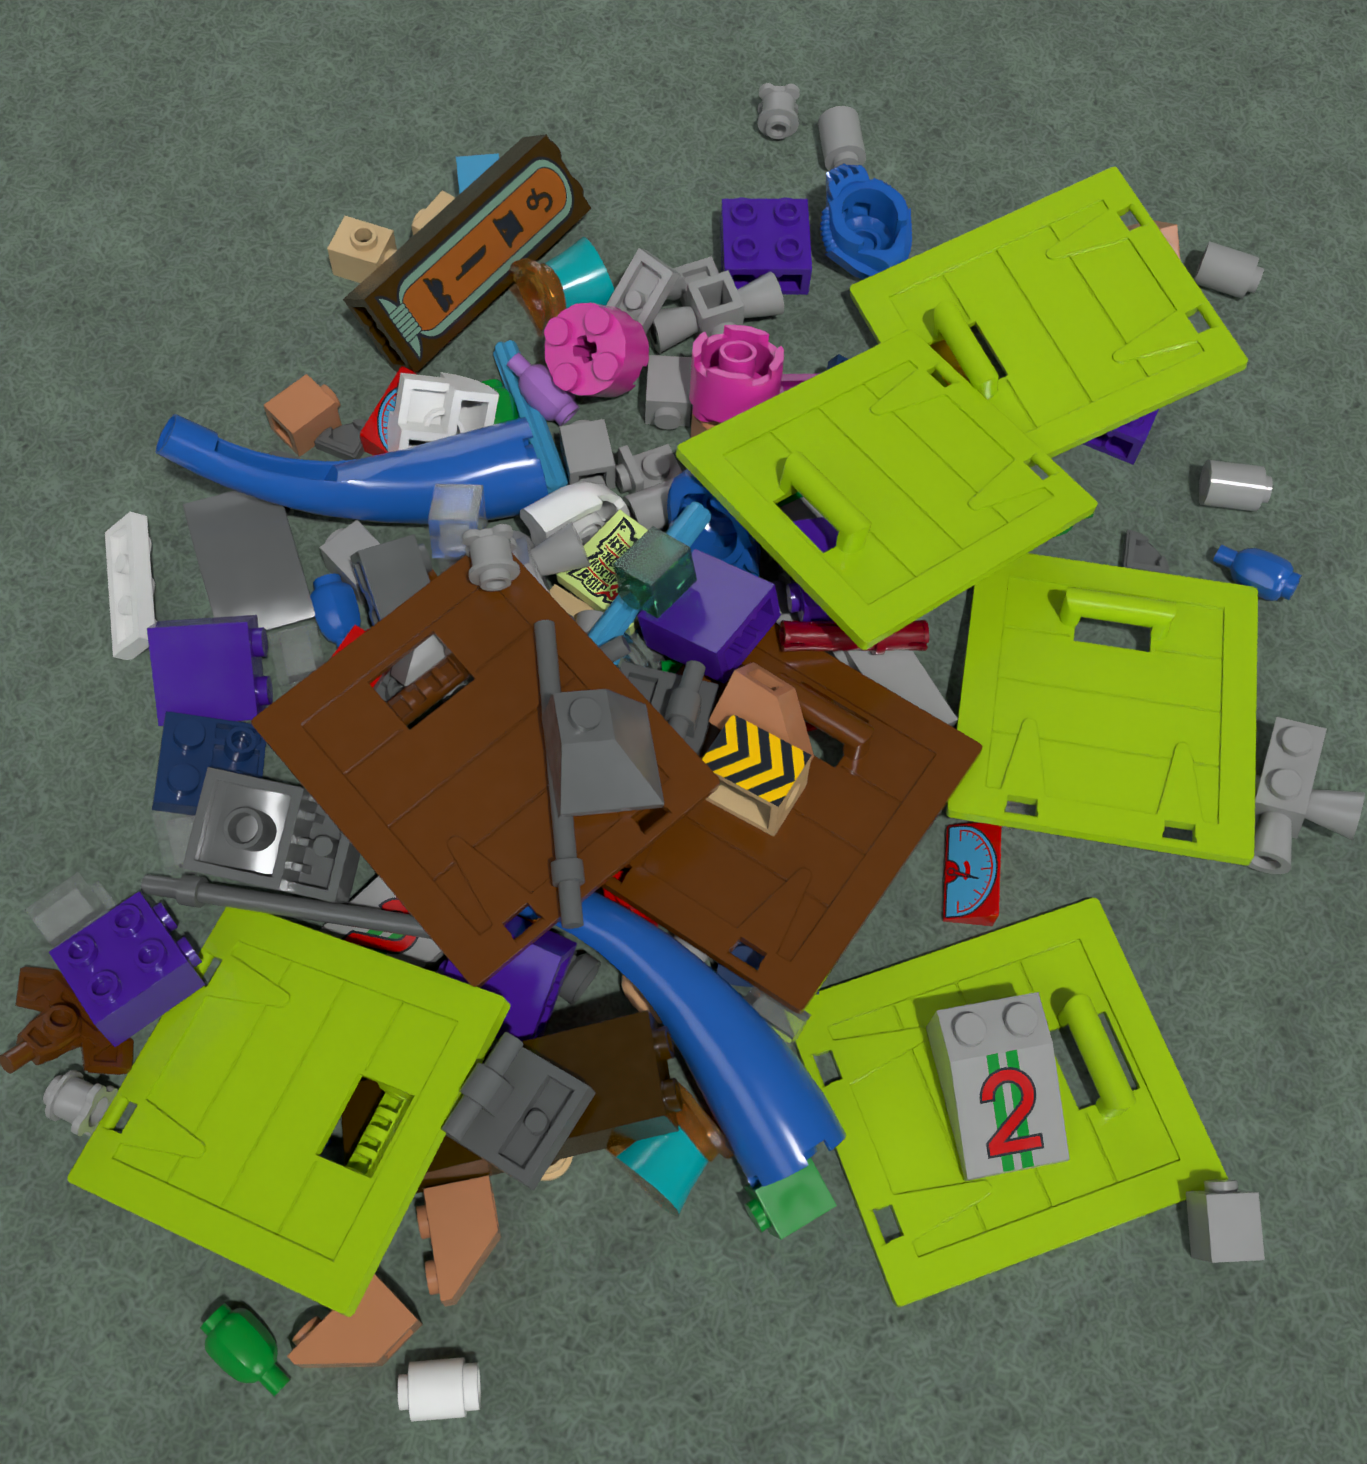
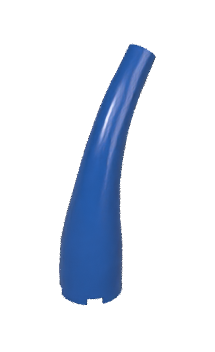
M173 414L160 434L155 451L156 454L237 492L291 509L352 520L412 524L474 523L518 516L521 509L548 495L540 458L537 459L533 445L528 442V439L533 438V434L526 417L448 436L411 448L361 459L316 461L284 458L257 452L218 438L217 432L180 415Z
M596 892L582 902L584 922L582 927L565 929L562 928L561 920L555 925L576 936L612 963L640 990L656 1011L664 1026L668 1027L672 1040L685 1059L709 1109L752 1188L758 1183H761L763 1187L773 1184L809 1166L806 1160L818 1151L816 1145L824 1141L827 1149L831 1151L845 1139L846 1133L826 1096L792 1049L725 979L671 935L633 911ZM529 906L518 914L530 920L541 918Z

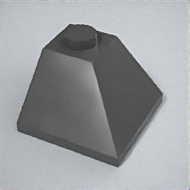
M608 689L553 693L542 715V723L558 818L662 808L665 803L646 704Z

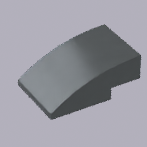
M237 491L183 504L197 561L214 617L257 615L258 628L264 627L265 630L315 617L310 591L284 506L266 502Z
M208 767L182 868L348 905L360 854L305 788Z

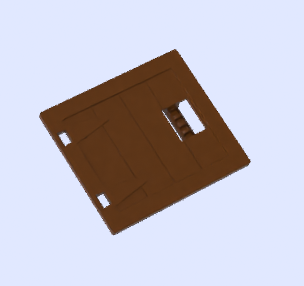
M513 553V561L519 565L520 574L511 581L509 587L498 591H486L479 585L473 584L468 577L472 562L471 558L466 554L261 711L251 721L259 735L471 986L478 988L483 986L561 920L558 888L552 885L551 862L556 859L534 630L536 622L551 620L555 623L561 692L608 689L646 704L665 803L662 809L667 811L665 815L644 832L640 830L639 825L633 819L645 809L573 816L577 858L582 859L584 865L585 883L580 885L582 902L720 786L719 777ZM434 634L445 646L444 652L446 656L386 702L370 683ZM472 676L474 678L472 682L411 730L408 729L407 725L468 677ZM529 906L541 918L516 939H513L505 925Z
M775 623L738 668L754 662L793 686L797 693L804 720L843 743V758L834 768L814 755L810 763L806 787L774 837L704 800L625 866L629 869V872L626 874L623 882L612 877L601 887L793 1012L801 1014L805 1011L981 754L983 746L976 740L824 651L782 652L779 642L781 626ZM684 664L680 667L676 674L683 675L685 669ZM704 674L703 681L719 684L716 707L730 678L723 684ZM711 723L700 756L701 759L721 731V729ZM662 808L645 809L633 820L639 825L640 830L644 832L665 815L667 811H664ZM740 941L764 956L758 970L731 953Z

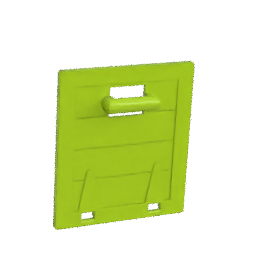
M1110 167L850 286V296L878 344L906 330H913L929 346L944 339L967 376L969 383L1050 458L1243 371L1248 363V358L1117 167ZM1129 211L1132 212L1140 224L1139 227L1130 231L1120 218V216L1125 215ZM1198 311L1210 327V329L1200 333L1196 331L1188 317ZM976 325L1005 372V377L998 380V373L970 327ZM937 371L932 372L931 375L944 388L947 387L943 377ZM1033 461L1028 464L1030 468L1036 465Z
M906 330L680 443L675 454L676 458L862 650L869 649L1090 516L1098 505L1097 501L913 330ZM937 371L951 385L944 388L931 375L932 372ZM1033 461L1049 477L1042 480L1028 464ZM799 492L839 532L836 546L823 553L776 503Z
M1031 553L1023 555L975 584L956 729L976 740L983 747L980 756L947 802V816L955 819L1244 866L1250 865L1254 857L1257 588ZM1081 617L1149 627V652L1074 641L1075 627ZM1007 801L1036 805L1035 816L1006 812ZM1165 826L1192 831V842L1163 837Z
M1090 898L821 990L819 995L816 994L805 1011L801 1014L793 1012L784 1005L782 1006L783 1016L802 1064L826 1096L846 1133L845 1139L834 1149L892 1301L896 1307L906 1306L1185 1201L1186 1191H1205L1204 1181L1228 1180L1220 1159L1097 898ZM1039 992L1049 1031L1052 1032L1069 1026L1100 1097L1095 1105L1079 1110L1055 1057L1070 1159L1066 1162L965 1181L926 1026L937 1010ZM1102 1013L1105 1015L1138 1088L1132 1091L1098 1015ZM830 1052L840 1080L825 1086L814 1056ZM890 1206L902 1236L886 1244L874 1210L878 1211Z
M226 907L198 954L202 963L194 967V969L202 979L214 958L221 962L207 987L203 986L162 1015L134 1062L132 1069L127 1074L116 1096L68 1174L67 1180L87 1192L346 1317H351L359 1306L446 1135L441 1128L463 1096L459 1092L477 1063L482 1064L510 1009V1003L501 995L473 987L470 984L268 913ZM363 1076L376 1081L379 1087L385 1091V1094L347 1166H343L320 1157V1154ZM132 1102L137 1105L122 1133L113 1131L128 1104Z

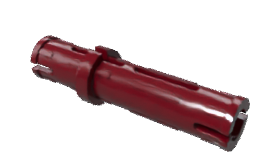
M915 620L869 649L862 651H871L872 655H884L885 651L895 650L926 651L928 648L927 643H929L928 622L926 620ZM781 621L779 642L782 652L862 650L834 621Z

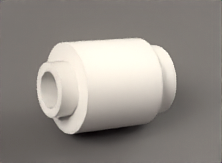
M464 1357L410 1362L408 1374H399L398 1376L399 1410H409L411 1422L466 1417L467 1411L480 1410L481 1384L479 1363H465Z

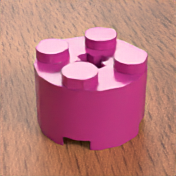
M577 303L561 311L557 317L550 319L544 329V336L546 338L545 361L554 384L563 391H569L579 396L618 397L636 386L633 383L639 377L642 367L647 366L649 361V342L643 326L638 321H634L628 313L616 307L596 303Z
M724 325V332L722 334L708 337L706 332H703L693 342L689 400L693 405V415L698 420L722 423L780 394L784 349L782 346L777 348L768 342L769 333L750 326Z

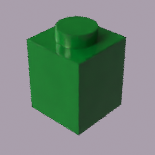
M811 1157L806 1160L809 1166L773 1184L763 1187L761 1183H758L753 1188L750 1183L744 1185L751 1199L744 1205L749 1217L760 1233L768 1230L771 1235L782 1240L837 1206Z

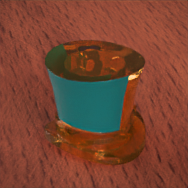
M586 237L580 238L567 250L546 263H537L534 260L525 258L514 261L510 265L512 279L544 338V329L549 320L557 317L561 311L577 303L607 305L615 291L601 257Z
M680 1083L683 1111L676 1112L679 1131L605 1148L606 1152L656 1204L669 1214L677 1217L707 1163H712L719 1153L726 1159H730L734 1155L724 1134Z

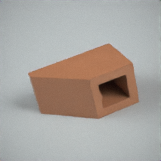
M754 662L734 670L708 722L722 730L732 715H736L811 754L812 761L814 754L795 688Z
M489 1175L423 1189L426 1204L416 1207L421 1238H431L434 1260L425 1261L430 1295L440 1294V1300L445 1307L457 1304L501 1238L493 1187Z
M374 1274L359 1306L351 1317H346L334 1310L323 1320L318 1316L314 1317L294 1336L292 1341L296 1347L287 1357L301 1368L383 1366L423 1324Z

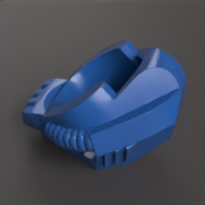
M843 163L826 172V208L821 212L822 221L820 222L822 241L824 242V247H826V252H828L825 255L850 274L860 279H866L907 260L912 247L911 208L908 209L903 196L882 180L876 178L870 180L866 169L862 165H846Z
M688 469L674 477L667 498L669 528L686 506L694 501L701 503L711 513L710 522L684 554V557L688 558L697 549L759 577L762 546Z

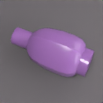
M520 353L515 354L509 360L507 366L519 377L518 387L521 395L533 409L541 413L546 421H556L560 426H563L577 413L580 407L574 402L575 394L563 391L556 386L547 366L541 364L531 365Z

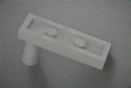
M638 248L606 306L616 307L628 313L634 321H638L643 326L646 334L665 300L681 298L685 292L686 283L676 270L649 251Z

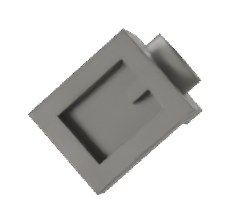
M669 444L632 456L628 445L618 448V465L615 466V480L622 493L629 491L632 494L673 479L682 473Z

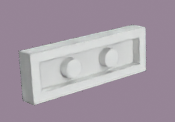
M131 511L105 532L113 657L124 660L135 658L149 647L147 628L157 622L153 601L155 582L151 575L150 562L152 542L148 536L147 516Z

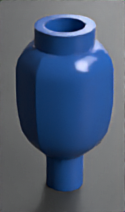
M1221 545L1213 560L1230 569L1232 579L1236 584L1257 588L1258 597L1268 601H1275L1280 597L1290 600L1302 577L1301 574L1294 572V568L1288 560L1258 548H1247L1237 552Z
M333 573L320 576L313 581L315 590L312 591L310 597L315 610L314 618L321 634L328 641L336 644L338 648L355 624L361 627V616L353 588L348 583L342 582L341 575Z

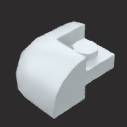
M441 372L440 377L400 373L395 410L389 411L387 427L388 452L411 448L448 436L494 425L499 394L486 384L460 375Z
M579 481L560 487L521 509L520 518L530 530L534 546H537L570 522L573 523L584 546L619 509L628 516H630V512L622 498L604 484Z

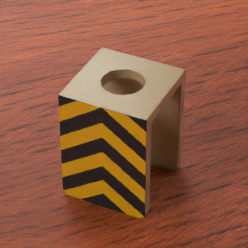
M732 715L702 758L720 780L719 788L705 800L774 837L806 787L812 755L736 715Z

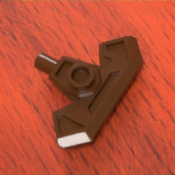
M26 966L20 968L15 1006L40 1011L41 1013L30 1021L18 1034L16 1045L0 1055V1065L7 1073L12 1074L30 1061L35 1065H41L81 1047L84 1071H88V1073L123 1075L132 1069L134 1040L128 1038L117 1047H114L94 1025L59 970Z

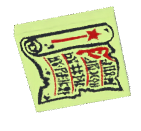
M619 509L583 546L591 566L557 573V580L593 609L605 612L661 539ZM683 556L676 566L682 564L687 558ZM671 571L670 574L667 576V578L664 580V582L661 584V586L657 589V591L654 593V595H655V594L661 589V587L668 581V579L670 578V575H671L672 571ZM638 617L635 618L625 631L629 636L640 626Z

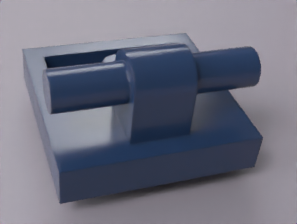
M166 711L152 810L195 816L208 767L262 779L266 748L265 740L250 723Z

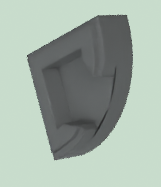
M357 419L353 420L351 424H345L334 429L332 427L325 429L314 441L316 449L343 460L360 459L364 453L360 432L367 420Z
M1127 529L1124 535L1121 567L1170 574L1168 561L1165 556H1161L1148 542L1149 538L1141 533Z

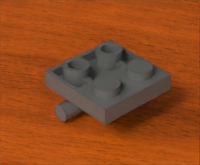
M622 661L620 671L700 757L710 725L708 721L714 711L719 693V684L702 680L706 667L698 661H687L683 675H678Z
M505 1032L501 1035L483 1064L478 1062L459 1091L463 1095L441 1130L450 1139L534 1191L596 1093L587 1084L524 1048V1044L519 1039Z

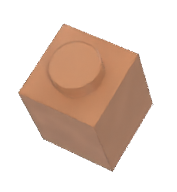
M307 374L263 405L271 429L299 457L315 446L314 441L325 429L329 427L334 429L342 426L338 413L340 402L337 396L327 385L319 386Z

